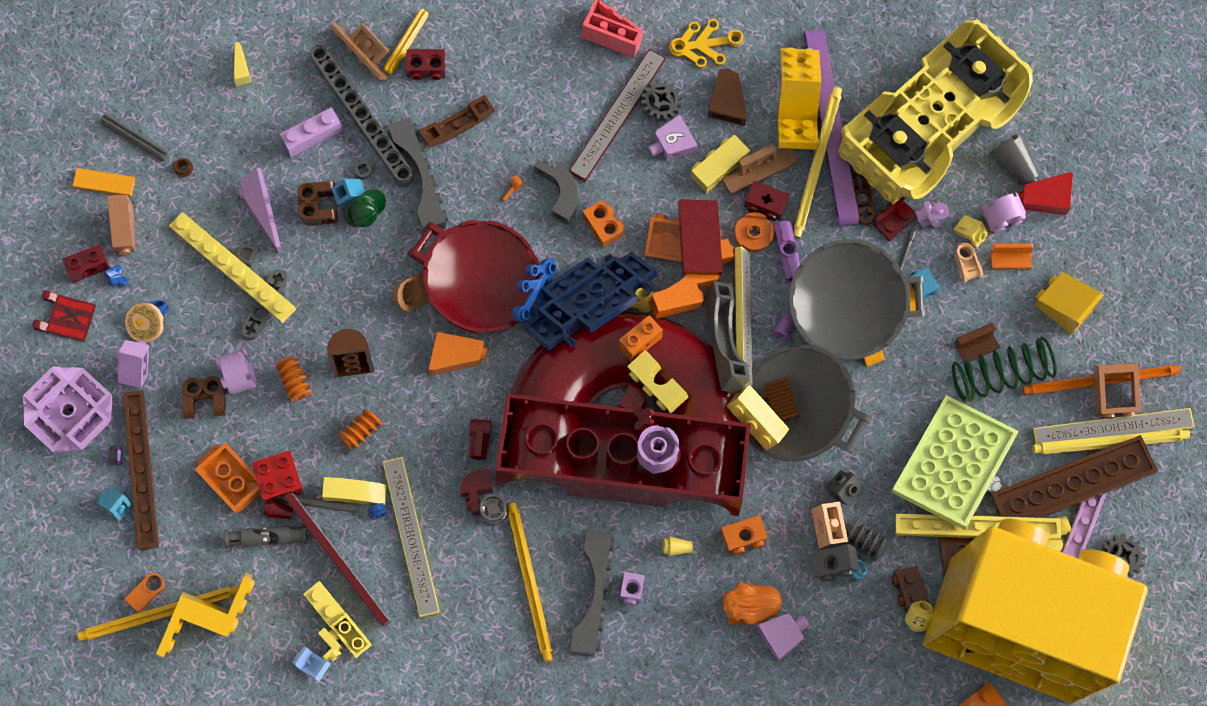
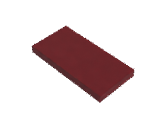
M679 199L678 213L682 273L722 275L718 200Z

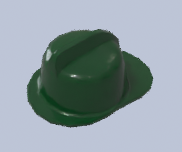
M370 189L362 193L346 205L343 212L345 222L353 227L371 226L375 222L377 215L386 206L385 195L377 189Z

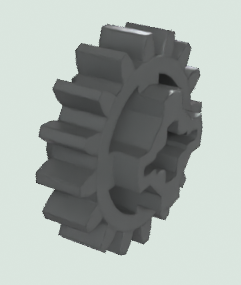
M658 79L656 85L650 82L649 88H644V93L641 94L643 101H641L640 105L645 106L644 113H650L649 118L655 116L657 122L659 118L666 122L668 116L670 119H673L674 113H679V108L682 107L680 100H682L683 96L677 95L680 89H674V83L667 85V80H665L662 84Z
M1122 534L1121 538L1115 535L1113 540L1109 538L1106 541L1107 545H1104L1102 549L1106 553L1111 554L1114 546L1115 556L1121 558V553L1123 555L1126 554L1127 558L1122 557L1121 559L1129 565L1128 576L1131 578L1134 576V572L1138 574L1141 571L1139 567L1145 566V563L1141 561L1147 558V555L1141 553L1145 550V547L1139 548L1138 545L1141 541L1134 542V536L1127 539L1126 534ZM1136 556V562L1133 566L1132 559Z

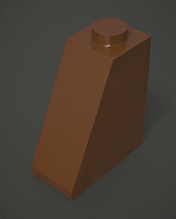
M719 69L708 110L709 118L742 126L746 124L747 113L739 74L731 69Z

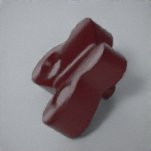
M640 407L635 408L634 414L638 417V421L635 423L634 428L641 432L647 426H653L654 420L652 416L654 411L650 408L645 410Z

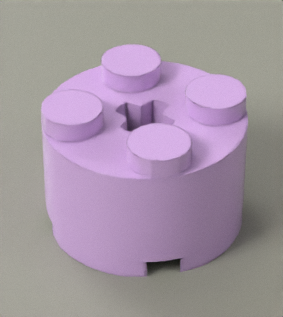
M1018 193L1014 195L1009 194L992 201V206L989 208L987 204L981 208L987 224L994 234L1005 230L1008 224H1011L1012 227L1021 224L1027 215Z
M244 349L216 359L217 367L223 373L221 383L224 389L227 388L229 394L234 395L256 387L255 383L257 382L251 362L246 361L245 358L249 356Z
M651 426L641 433L637 445L639 463L653 474L665 472L674 466L679 452V440L674 431L670 428Z

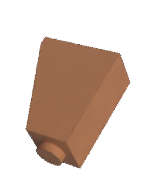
M127 194L107 196L112 248L116 254L118 253L121 256L130 255V252H135L134 207Z

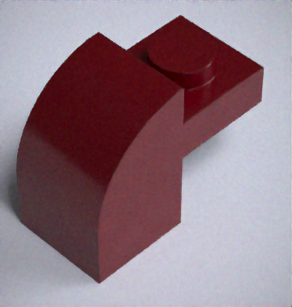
M490 469L474 471L468 474L462 481L460 488L461 498L469 496L466 499L467 511H472V516L480 515L477 495L493 493Z

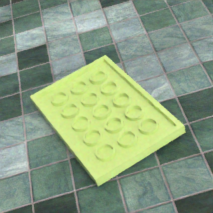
M946 395L892 489V493L965 530L1019 431Z

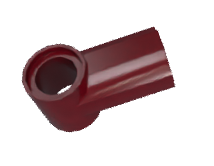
M471 419L469 458L479 460L487 458L491 420Z

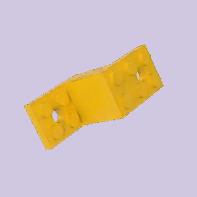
M781 48V80L777 110L778 147L818 150L817 116L821 90L819 50L810 48Z
M247 572L244 573L229 610L182 592L156 654L162 657L165 656L166 652L170 654L176 640L172 638L173 634L179 633L184 620L228 637L229 632L234 633L238 624V619H236L237 613L242 614L247 601L244 600L246 594L250 595L254 586L253 575Z

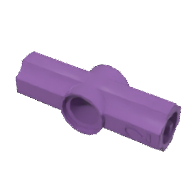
M781 221L774 224V231L785 279L792 282L795 272L800 266L797 252L798 246L795 243L791 222ZM789 248L793 253L786 254L784 249Z

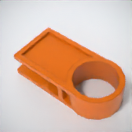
M156 573L147 575L125 598L126 602L138 613L142 612L163 591L165 586L163 578ZM152 577L161 579V586L156 591L147 589V582Z

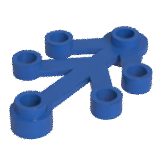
M546 258L539 265L529 264L526 267V274L528 276L536 277L538 273L541 275L536 280L518 281L517 289L519 292L532 290L523 306H516L513 309L512 316L515 321L525 322L530 318V308L536 297V309L538 310L544 305L542 288L545 282L548 285L553 281V276L557 270V265L553 258Z

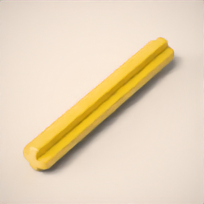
M419 9L385 64L384 71L392 75L406 50L410 47L428 17L426 10Z

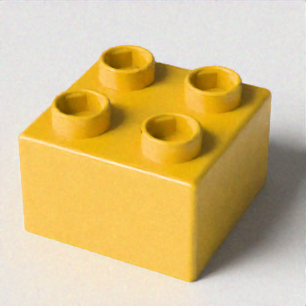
M1002 519L999 522L998 528L993 526L987 528L951 557L933 610L932 619L922 643L923 647L1072 704L1118 684L1122 677L1147 596V586L1127 578L1129 565L1126 561L1115 555L1099 550L1085 549L1079 553L1077 559L1046 547L1049 535L1042 528L1018 519ZM966 649L974 651L972 653H965Z

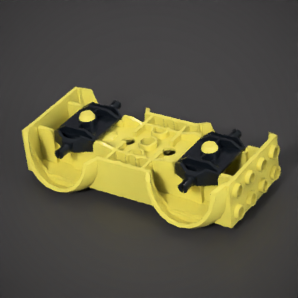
M978 19L966 20L920 60L922 69L895 93L884 91L841 129L842 142L837 151L840 157L848 161L858 174L867 179L870 186L876 188L882 197L893 205L902 197L920 199L927 195L945 175L952 161L953 151L981 126L998 129L1005 125L1018 112L1027 98L1033 82V70ZM952 93L955 96V100L949 102L944 98V95ZM938 104L941 106L942 110L936 111L933 109L932 105ZM926 116L929 119V123L927 125L920 124L918 117Z

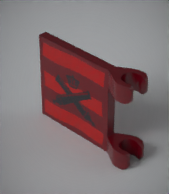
M44 290L42 293L43 300L55 304L48 324L40 320H34L32 324L33 329L85 342L96 304Z

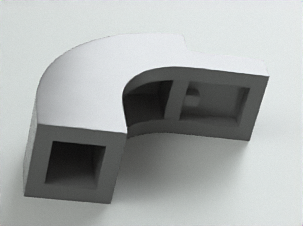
M537 160L534 165V173L555 184L560 192V196L551 210V216L569 225L575 215L578 204L576 182L572 174L562 164L558 163L554 169L550 163Z

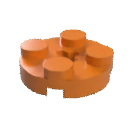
M748 213L739 219L735 226V239L738 245L747 251L759 252L765 250L773 240L774 226L761 213ZM756 228V231L760 232V234L752 236L749 231Z

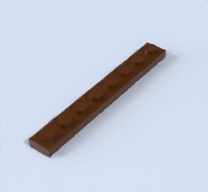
M143 390L124 392L123 400L137 547L139 551L159 548L145 395Z

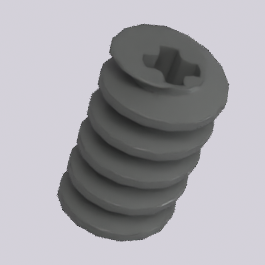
M856 519L846 532L848 536L847 543L854 540L855 547L861 545L860 552L868 549L867 556L870 557L875 554L874 561L876 562L887 547V538L884 537L879 540V532L872 535L873 528L865 531L866 524L858 526L859 519Z

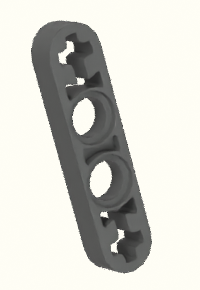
M274 270L269 275L266 283L273 288L275 284L274 277L278 278L280 275L283 281H279L276 284V289H279L277 292L282 294L287 285V276L282 270ZM256 301L241 328V332L247 340L258 338L271 314ZM263 309L266 312L263 318H256L254 315L256 310ZM253 319L256 322L254 325L255 333L248 335L246 329L252 327L253 322L250 320Z

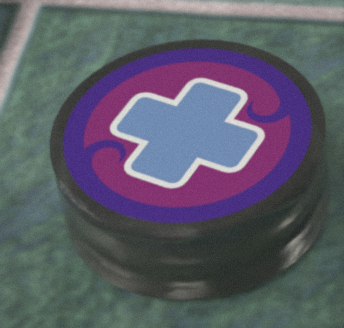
M111 446L109 449V462L112 466H120L122 463L121 446Z

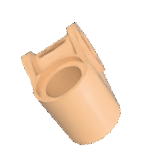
M962 243L954 253V259L962 283H967L968 280L977 277L979 279L983 278V270L978 262L973 246L968 243ZM960 251L967 252L968 257H962Z

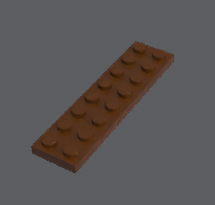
M1139 435L993 492L991 497L1000 517L1044 518L1154 475L1158 472V469L1142 436Z

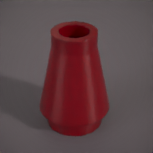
M273 498L272 500H266L263 515H266L267 518L291 520L293 508Z

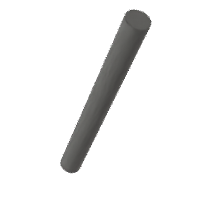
M286 494L278 496L276 500L287 502L284 498ZM296 496L302 505L357 513L358 505Z

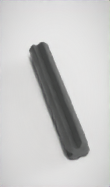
M105 114L102 117V124L159 160L164 161L167 158L168 152L110 115Z

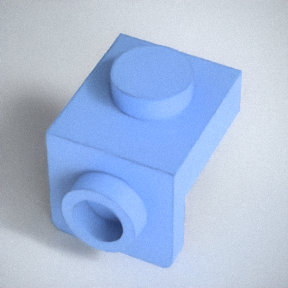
M305 646L293 661V664L298 669L317 681H320L331 665Z

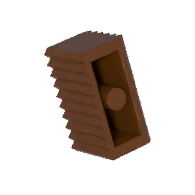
M787 377L764 384L765 389L762 390L765 402L769 401L771 409L783 423L800 417Z

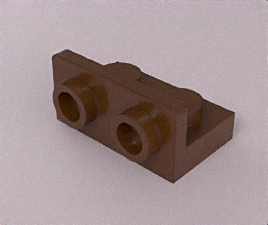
M918 566L894 570V575L891 576L894 588H898L900 595H897L899 606L904 607L905 612L908 611L914 602H928Z

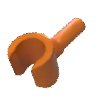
M518 175L510 179L509 182L512 187L502 197L504 201L515 190L522 187L523 182Z

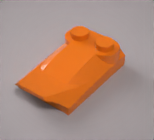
M226 443L221 446H213L197 461L195 471L235 514L247 508L261 495L254 472Z

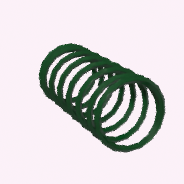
M1042 336L1040 339L1038 337L1036 339L1037 352L1044 368V376L1042 378L1037 376L1034 371L1033 360L1027 343H1022L1023 357L1030 371L1028 382H1025L1019 375L1015 352L1012 347L1008 346V359L1015 373V384L1013 386L1008 384L1004 378V369L1000 355L994 350L992 354L993 360L1001 378L999 390H996L991 384L985 358L979 354V366L986 381L985 394L980 393L977 389L971 364L965 358L964 368L971 384V397L965 373L961 365L954 361L952 364V377L960 399L965 403L971 402L974 399L975 392L980 397L986 398L990 389L1000 394L1004 384L1009 389L1014 390L1019 381L1029 386L1033 376L1042 382L1046 379L1047 375L1055 378L1057 364L1049 341ZM1042 340L1045 342L1051 355L1053 363V375L1050 373L1048 369L1046 349L1044 347ZM955 365L961 373L966 396L958 384Z

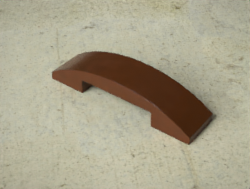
M483 95L470 102L468 107L438 124L434 122L419 130V134L428 147L437 146L481 123L493 114L495 109L487 97Z

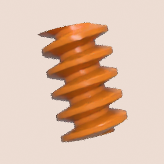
M293 356L279 361L275 366L279 371V377L282 378V384L285 385L284 390L288 392L287 398L291 402L302 400L313 393L312 390H305L310 385L309 383H303L307 377L305 375L300 376L304 369H297L301 362H294L296 357Z
M366 409L362 410L363 416L356 415L358 422L350 421L352 427L345 425V432H338L340 440L353 453L352 446L360 447L358 440L365 443L364 435L371 437V429L375 432L378 431L376 424L383 426L378 417Z

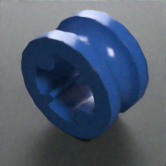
M384 503L376 504L367 510L369 514H372L371 520L379 519L388 513L384 509Z

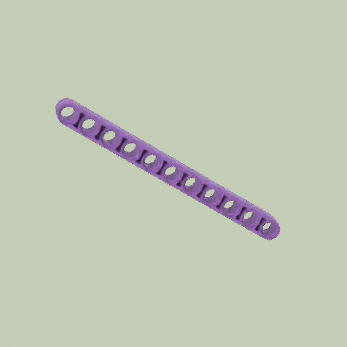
M824 29L804 31V40L807 42V45H805L806 49L819 50L821 90L818 107L820 115H818L821 128L830 100V94H832L835 85ZM838 107L825 157L826 163H829L828 174L833 185L831 190L833 199L836 201L834 207L836 217L839 218L838 226L858 224L859 216L849 162L843 160L837 152L842 142V123Z

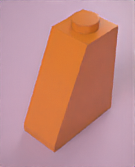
M437 332L429 365V375L479 366L482 359H486L488 348H484V341Z

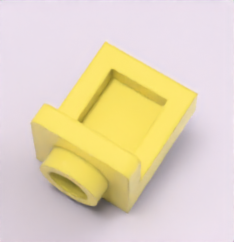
M966 215L961 218L953 229L957 235L971 240L973 246L977 248L988 235L983 222Z
M323 628L318 634L331 648L323 656V659L333 662L341 655L342 647L337 642L339 637L332 630L328 632Z

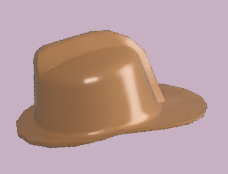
M422 273L415 274L404 281L398 282L393 289V296L390 299L395 301L404 311L410 312L425 304L428 300Z

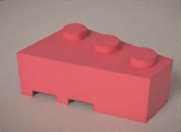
M595 0L582 25L581 38L634 58L641 44L643 30L626 17L622 18L615 12L613 7H608L601 0Z

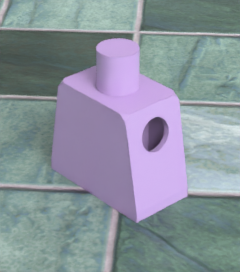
M785 614L761 623L757 629L778 662L804 640L801 631L810 627L805 616L794 621L790 614Z

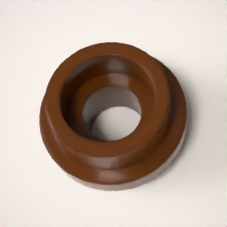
M180 158L175 161L173 170L177 176L187 177L192 173L193 165L189 159ZM181 166H187L186 170H180Z

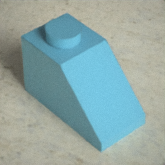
M111 487L108 491L105 490L101 493L97 503L118 521L132 507L126 496Z

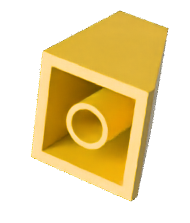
M1061 272L1058 277L1054 275L1047 283L1050 286L1046 291L1042 289L1037 294L1035 306L1072 335L1096 308L1104 295L1070 275Z

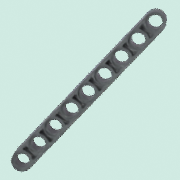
M323 45L312 47L310 55L318 72L395 182L401 187L409 186L413 181V177L407 162L327 48ZM319 54L324 55L322 58H316ZM329 69L334 70L333 73H326ZM338 84L345 85L343 88L336 87ZM348 99H355L353 103L347 102ZM361 113L366 114L363 118L357 117ZM371 128L376 129L374 133L367 132ZM381 143L387 144V146L384 148L378 147V145ZM392 158L397 159L395 163H389L388 161ZM400 174H408L406 178H399Z

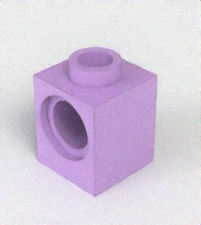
M624 572L620 600H624V604L636 605V602L640 603L645 575ZM633 585L638 591L635 594H629L626 588Z

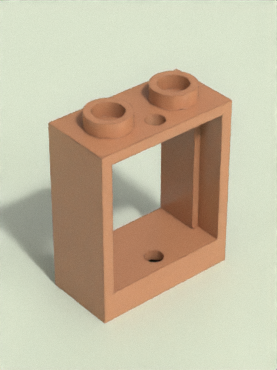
M1138 363L1093 365L1096 413L1103 414V417H1115V413H1122V416H1134L1135 412L1141 411ZM1130 372L1132 406L1106 408L1104 374Z

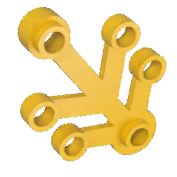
M710 19L707 27L697 40L688 42L693 34H697L700 31L699 23L691 22L688 30L681 38L671 41L669 50L676 57H687L699 69L706 67L707 60L703 56L699 57L691 50L697 49L713 59L717 66H722L725 64L726 57L709 47L727 44L733 47L740 46L743 42V34L739 30H732L728 36L707 39L719 27V22L716 19ZM715 23L717 26L713 28L709 24ZM695 25L698 29L692 30L691 26ZM737 37L739 41L734 42L732 38ZM679 45L682 47V50H676L675 47ZM718 57L723 58V61L718 62L716 59ZM703 60L704 64L699 65L698 61Z

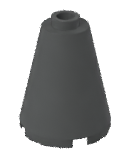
M1021 131L989 152L991 157L1023 186L1038 181L1039 171L1024 134Z

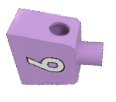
M678 115L658 129L654 136L656 143L648 146L652 157L663 153L667 161L697 152V144L681 115Z

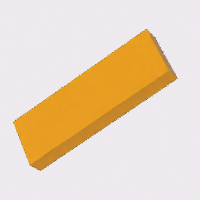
M77 168L73 188L114 195L127 194L128 197H131L135 177Z

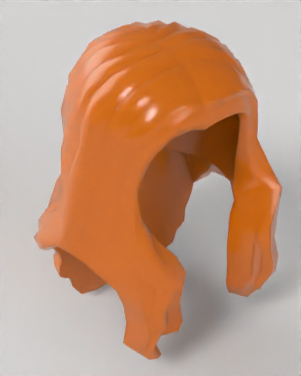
M742 582L737 584V587L722 594L723 610L727 617L730 618L727 620V623L730 625L738 623L747 625L759 624L777 615L782 606L781 595L772 586L753 585Z

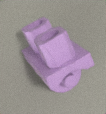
M929 201L923 202L925 208L915 211L922 228L933 225L934 228L940 227L938 220H944L949 214L947 205L937 203L932 207Z

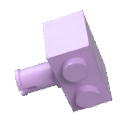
M125 340L122 347L117 349L116 359H118L116 374H118V383L138 388L143 386L148 375L149 345L142 340L137 342Z

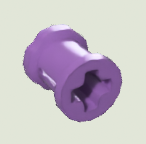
M781 314V320L772 333L779 338L788 340V334L795 324L791 316Z

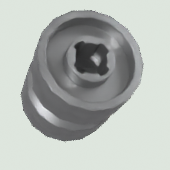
M491 494L483 498L480 503L482 520L490 526H498L506 519L507 511L506 503L502 497Z

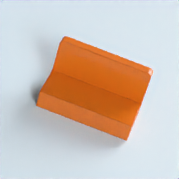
M994 244L990 251L991 270H1031L1033 244Z

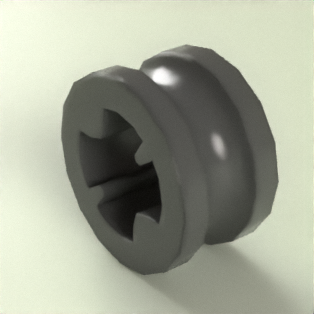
M359 161L354 167V172L358 179L366 180L372 175V168L367 161ZM363 166L366 167L368 172L360 174L359 168L363 169Z

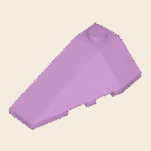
M257 168L240 180L239 195L241 199H245L248 208L276 251L282 253L265 179L261 168Z

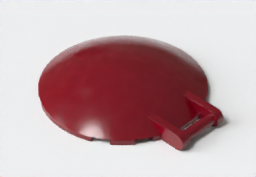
M469 220L447 230H443L434 223L428 222L425 226L426 230L414 248H411L407 254L410 258L423 265L425 292L438 314L452 325L473 333H495L518 324L519 322L513 319V309L516 306H523L532 289H529L528 292H519L517 283L519 280H536L541 275L538 273L536 277H532L526 274V267L529 264L539 265L538 258L535 256L527 240L514 229L490 220L488 222ZM433 234L436 236V239L426 254L420 253ZM536 297L534 303L532 304V306L535 305V303H536V301H537V297Z

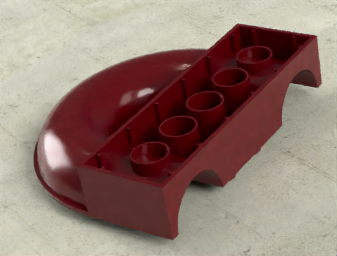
M621 312L593 333H590L580 325V330L570 336L576 340V344L573 347H569L565 342H561L551 350L540 345L529 357L515 380L511 394H506L495 469L496 486L504 487L506 483L516 480H534L557 485L565 489L572 496L666 507L669 503L676 501H702L727 509L731 516H739L743 502L751 424L741 423L727 407V404L736 393L721 391L713 347L690 329L671 320L654 318L653 315H650L663 329L662 338L646 350L661 367V370L654 377V383L664 385L673 378L687 393L688 398L672 413L666 409L664 413L654 412L652 416L654 420L653 426L670 428L677 435L679 452L676 463L665 472L653 474L646 470L637 458L638 440L643 431L640 432L634 428L635 423L638 421V417L634 414L635 409L594 404L600 396L608 391L617 388H628L629 385L644 387L640 381L636 383L629 376L631 371L627 366L631 362L620 351L618 344L620 338L650 314Z

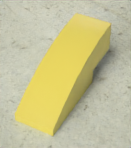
M324 477L322 497L324 501L372 505L384 503L385 505L387 485L361 480Z

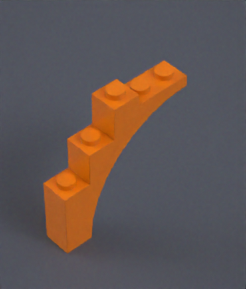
M728 239L721 240L722 266L730 264L735 255L734 247L730 245ZM687 274L671 287L653 293L648 301L653 317L663 318L698 310L704 300L701 289L709 288L714 281L717 282L719 275Z

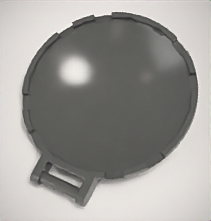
M856 239L833 241L824 244L810 253L796 270L789 292L791 316L798 332L811 346L824 349L840 359L868 357L887 347L898 336L907 317H926L923 303L924 276L905 277L896 260L885 250L872 243ZM909 283H915L916 311H910Z
M811 345L787 346L773 351V354L765 359H761L752 368V388L763 400L762 390L765 389V383L787 377L800 415L799 418L784 422L789 428L788 432L778 444L768 450H765L750 433L749 441L756 449L773 459L788 462L814 458L826 452L834 445L853 454L857 440L866 424L870 423L872 417L855 409L854 384L848 370L838 358L824 349ZM766 401L765 403L771 408L769 401ZM853 418L860 419L848 442L842 441Z

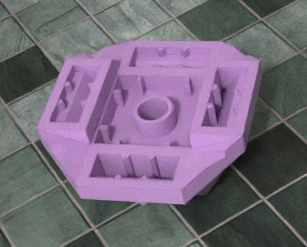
M51 367L23 395L24 426L54 454L82 451L111 422V393L83 368ZM67 409H74L71 415H65Z

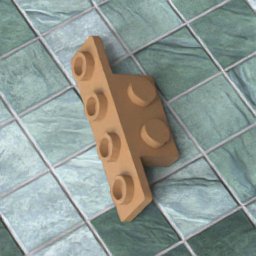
M332 24L330 26L334 30V36L346 43L345 47L347 50L359 57L358 61L364 67H368L371 70L370 74L376 80H388L389 77L377 64L386 56L389 50L365 24H361L351 36L340 25Z
M773 144L768 147L764 146L751 155L743 156L739 160V170L724 177L723 183L729 193L733 195L751 186L753 181L760 182L799 163V159L791 148H784L777 152Z

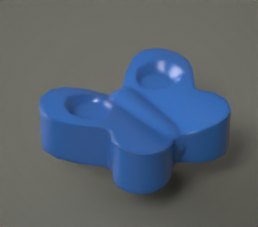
M115 265L112 270L107 269L104 273V276L109 279L111 287L115 285L125 287L129 282L126 277L121 276L122 267L120 265Z

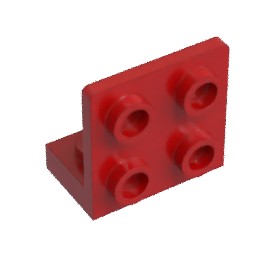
M290 450L251 463L263 501L294 491L296 496L304 493Z

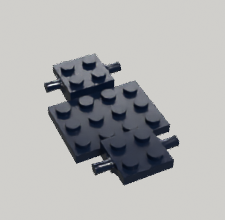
M633 252L619 259L608 254L605 257L607 262L600 267L589 258H586L542 288L543 295L550 301L538 310L534 306L530 308L533 319L524 325V329L548 350H551L561 342H565L569 347H573L576 344V340L570 336L580 330V325L590 333L596 331L638 301L637 295L633 292L639 288H642L647 293L652 292L653 286L648 282L657 276V272Z

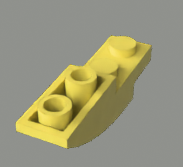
M320 581L303 594L355 658L372 645Z

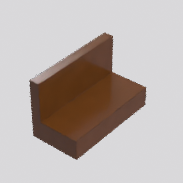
M993 322L957 337L954 344L963 361L965 358L969 362L978 358L979 354L984 356L1001 348L994 336L996 328Z

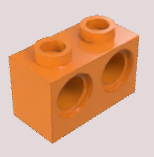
M603 199L583 210L582 217L602 248H605L623 237L624 226L619 219H615L612 207L609 204L606 205ZM596 213H602L604 217L596 218L594 215ZM611 228L615 232L613 234H607L605 230Z

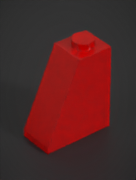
M1068 172L1026 184L1022 191L1018 192L1024 209L1067 215L1071 204L1073 173Z

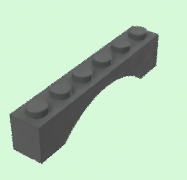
M407 118L388 124L393 144L398 151L411 160L422 180L423 193L417 215L423 233L428 222H432L445 229V222L448 221L446 211H442L439 205L442 204V199L439 192L435 193L434 187L437 185L434 176L429 175L428 170L431 167L428 158L423 157L422 152H425L423 143L417 140L416 135H419L416 123L412 124L411 119Z
M714 281L704 294V301L721 391L740 393L750 380L747 363L739 357L733 341L732 315L734 295L732 285Z
M586 530L584 555L593 571L595 593L587 615L573 630L570 654L595 657V652L600 651L601 640L597 639L598 631L602 632L604 619H600L601 611L605 612L606 599L602 598L603 591H608L609 579H605L606 571L611 569L612 559H608L609 551L613 552L614 539H610L611 533Z

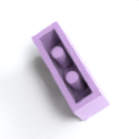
M331 107L280 133V137L290 157H293L342 132V126Z

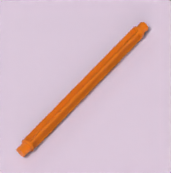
M1170 364L1168 366L1140 369L1139 380L1164 376L1171 377L1174 374H1180L1181 368L1179 365L1172 366ZM1130 372L1104 374L1105 385L1131 381ZM1094 376L1037 384L1031 383L1029 386H1023L1022 390L1024 395H1035L1095 386Z

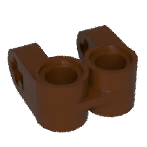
M331 181L303 183L299 186L297 190L298 212L301 221L305 225H324L338 222L337 210H319L318 203L319 197L334 196L331 188L336 183ZM306 193H312V194H313V195H312L311 197H309V198L303 197L304 194H306ZM307 211L314 212L311 216L304 215Z
M209 376L206 379L191 377L184 381L182 396L185 419L196 417L195 402L201 399L213 400L215 416H226L225 389L220 378L216 376ZM212 385L219 386L216 391H209V388ZM191 387H198L197 392L189 393Z

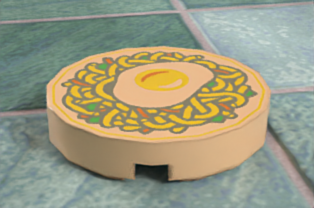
M136 304L126 314V330L130 337L136 341L151 342L161 335L164 327L162 326V321L164 319L160 310L153 304Z

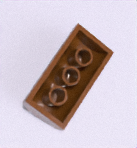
M343 329L336 332L330 338L327 345V354L335 378L375 373L369 346L363 334L354 329Z

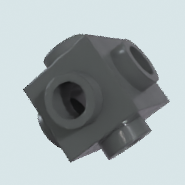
M840 470L825 488L833 499L848 506L861 491L862 486L859 484V479L855 474Z

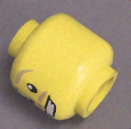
M926 601L912 603L905 615V622L909 628L915 632L926 631L933 616V607Z

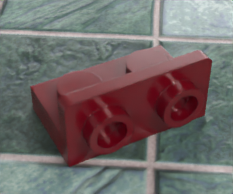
M905 197L900 198L894 205L890 202L887 210L884 211L882 209L874 217L875 222L873 226L889 242L917 218L915 211L905 202Z

